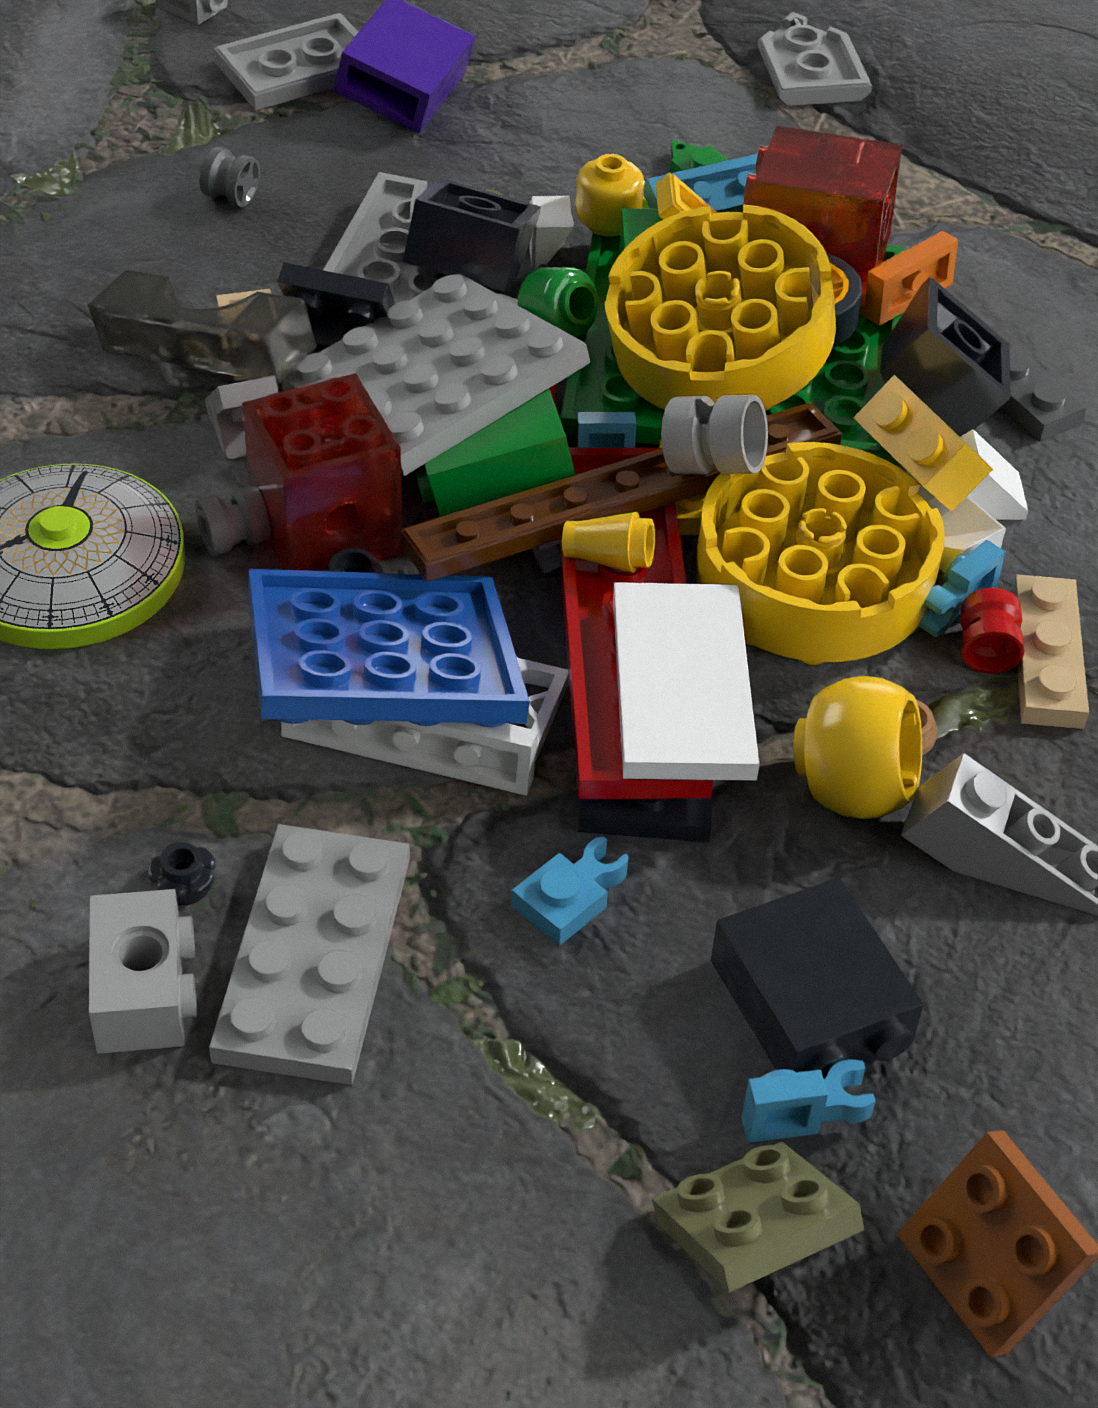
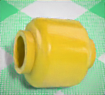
M605 154L586 163L579 170L576 180L575 211L578 220L597 235L606 237L620 235L622 208L642 209L645 181L641 170L632 162L617 154Z

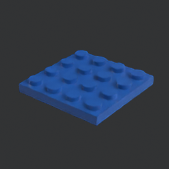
M249 569L247 592L261 719H277L288 724H299L308 720H343L354 725H367L375 721H405L419 726H434L440 722L475 723L483 727H499L505 723L527 724L530 700L492 577L448 575L426 582L421 574Z

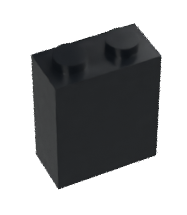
M840 877L717 920L711 963L776 1070L786 1069L796 1073L821 1070L823 1079H825L831 1067L840 1061L853 1059L867 1062L875 1058L879 1061H887L899 1056L913 1044L924 1003Z

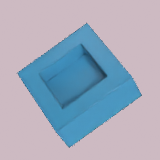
M577 412L576 448H635V412Z

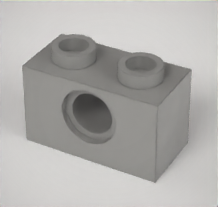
M175 889L90 896L89 1017L97 1054L184 1046L183 1018L196 1017L197 1007L194 974H182V959L195 958V942L192 916L179 917Z

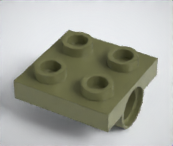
M782 1141L774 1145L754 1148L744 1158L708 1174L688 1177L677 1188L652 1198L658 1225L728 1292H732L864 1231L860 1204Z

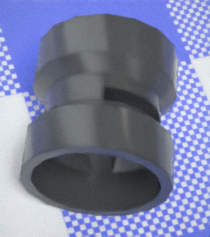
M256 485L236 489L231 500L228 498L221 499L213 495L195 501L199 529L211 557L231 552L234 545L239 544L241 540L250 546L271 541V527L267 509Z

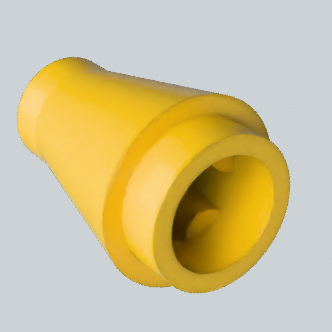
M631 512L584 521H566L562 533L564 557L579 558L634 573L637 567L649 568L651 566L655 547V528L651 518H640L638 512Z

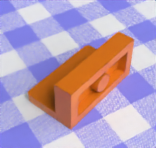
M941 231L858 275L862 280L860 315L880 326L903 313L922 283L930 276L945 289L953 284L958 239Z

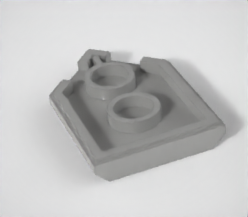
M791 12L782 20V26L775 32H767L758 40L759 51L777 94L787 106L861 101L871 93V82L848 34L833 27L827 29V32L807 25V17Z

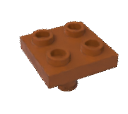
M1004 1130L986 1132L897 1233V1236L990 1358L1008 1354L1098 1259V1244Z

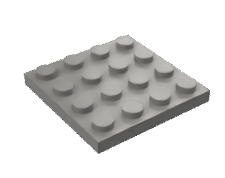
M455 274L438 279L432 288L413 299L395 304L389 309L388 317H380L374 321V324L354 328L347 332L342 340L323 351L303 357L297 363V366L279 375L287 396L293 400L300 399L307 402L318 412L322 420L331 424L335 429L406 476L591 362L586 343L462 274Z

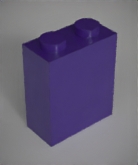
M385 0L342 51L333 91L420 133L465 74L475 35L402 0Z

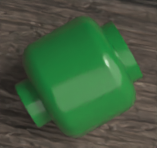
M575 267L539 268L528 274L521 284L518 294V306L578 338L588 332L595 321L598 311V294L590 277Z

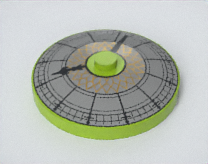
M92 464L42 466L15 473L0 480V641L36 649H67L100 643L122 635L141 625L155 615L174 594L185 567L184 534L180 518L172 503L153 485L130 473Z

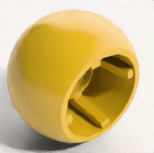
M858 676L845 678L831 684L814 696L808 709L807 718H800L797 722L794 733L793 753L796 771L799 776L807 777L809 789L815 800L833 812L859 819L887 816L901 810L914 800L921 776L922 728L917 701L909 691L883 678Z

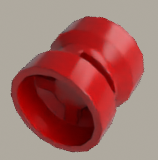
M984 588L969 594L962 601L960 608V623L963 629L961 640L962 657L971 669L981 673L996 674L1006 672L1016 667L1022 661L1025 652L1024 637L1020 629L1023 621L1020 600L1012 592L1002 588Z

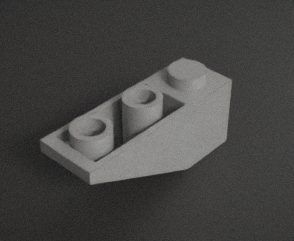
M965 753L918 787L901 834L902 837L954 872L1098 916V846Z

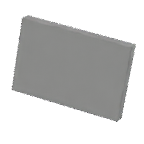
M341 13L217 46L214 48V59L216 65L255 110H259L334 88L342 51L358 34V31Z

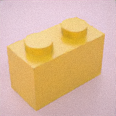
M895 375L854 417L891 456L951 512L994 470Z

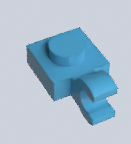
M853 1059L840 1061L831 1067L825 1079H823L821 1070L796 1073L786 1069L769 1072L760 1078L749 1079L741 1117L747 1142L753 1143L819 1134L821 1122L844 1121L858 1123L869 1119L872 1116L876 1102L874 1094L854 1096L848 1094L843 1089V1087L862 1084L865 1073L864 1062Z

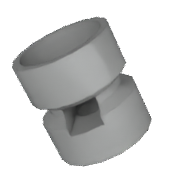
M724 395L719 397L715 404L708 396H682L670 399L665 408L661 432L662 450L669 470L674 474H708L716 466L717 470L722 474H755L759 472L765 461L768 444L767 417L761 399L756 395Z

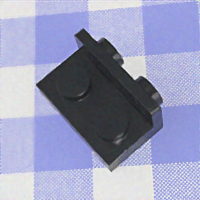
M283 262L277 280L288 305L281 328L284 341L326 349L342 340L344 335L350 330L374 324V321L380 317H388L389 309L395 305L389 283L285 262Z

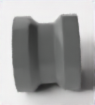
M213 147L206 155L200 170L199 183L202 194L214 199L224 196L233 205L239 207L247 206L254 198L260 181L261 173L258 159L245 154L237 158L226 148Z

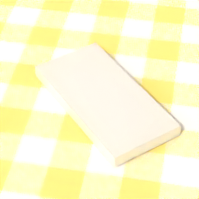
M614 583L613 608L623 779L757 780L759 757L739 587L737 585Z

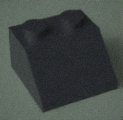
M440 178L415 199L402 262L417 266L416 271L426 277L440 279L448 275L462 274L496 294L499 290L506 292L517 279L540 215L541 206Z
M930 276L922 283L882 345L880 373L885 383L895 375L961 437L972 429L975 430L1011 398L1009 343Z

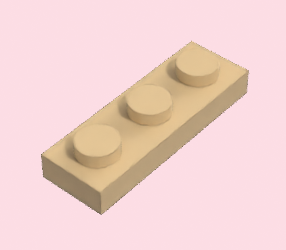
M1016 574L1012 593L1020 600L1023 621L1020 629L1024 637L1025 650L1022 661L1017 665L1021 724L1084 729L1089 714L1076 580Z

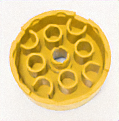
M743 205V212L711 213V206H704L670 216L638 235L618 256L608 276L610 285L604 303L617 365L624 379L637 394L664 410L670 399L674 397L708 396L715 404L717 399L724 395H756L761 399L765 411H767L772 406L797 393L817 375L825 364L834 343L836 317L832 274L827 254L818 239L805 226L793 218L771 209Z
M787 443L785 452L765 457L764 464L759 472L755 474L720 473L709 487L704 498L695 566L697 584L737 585L739 587L745 643L748 645L756 646L780 656L797 659L810 665H819L824 662L852 661L882 653L905 640L917 629L921 619L929 608L924 605V602L931 588L935 586L944 549L945 534L942 517L938 508L931 509L918 493L920 484L904 470L883 458L856 448L831 443Z

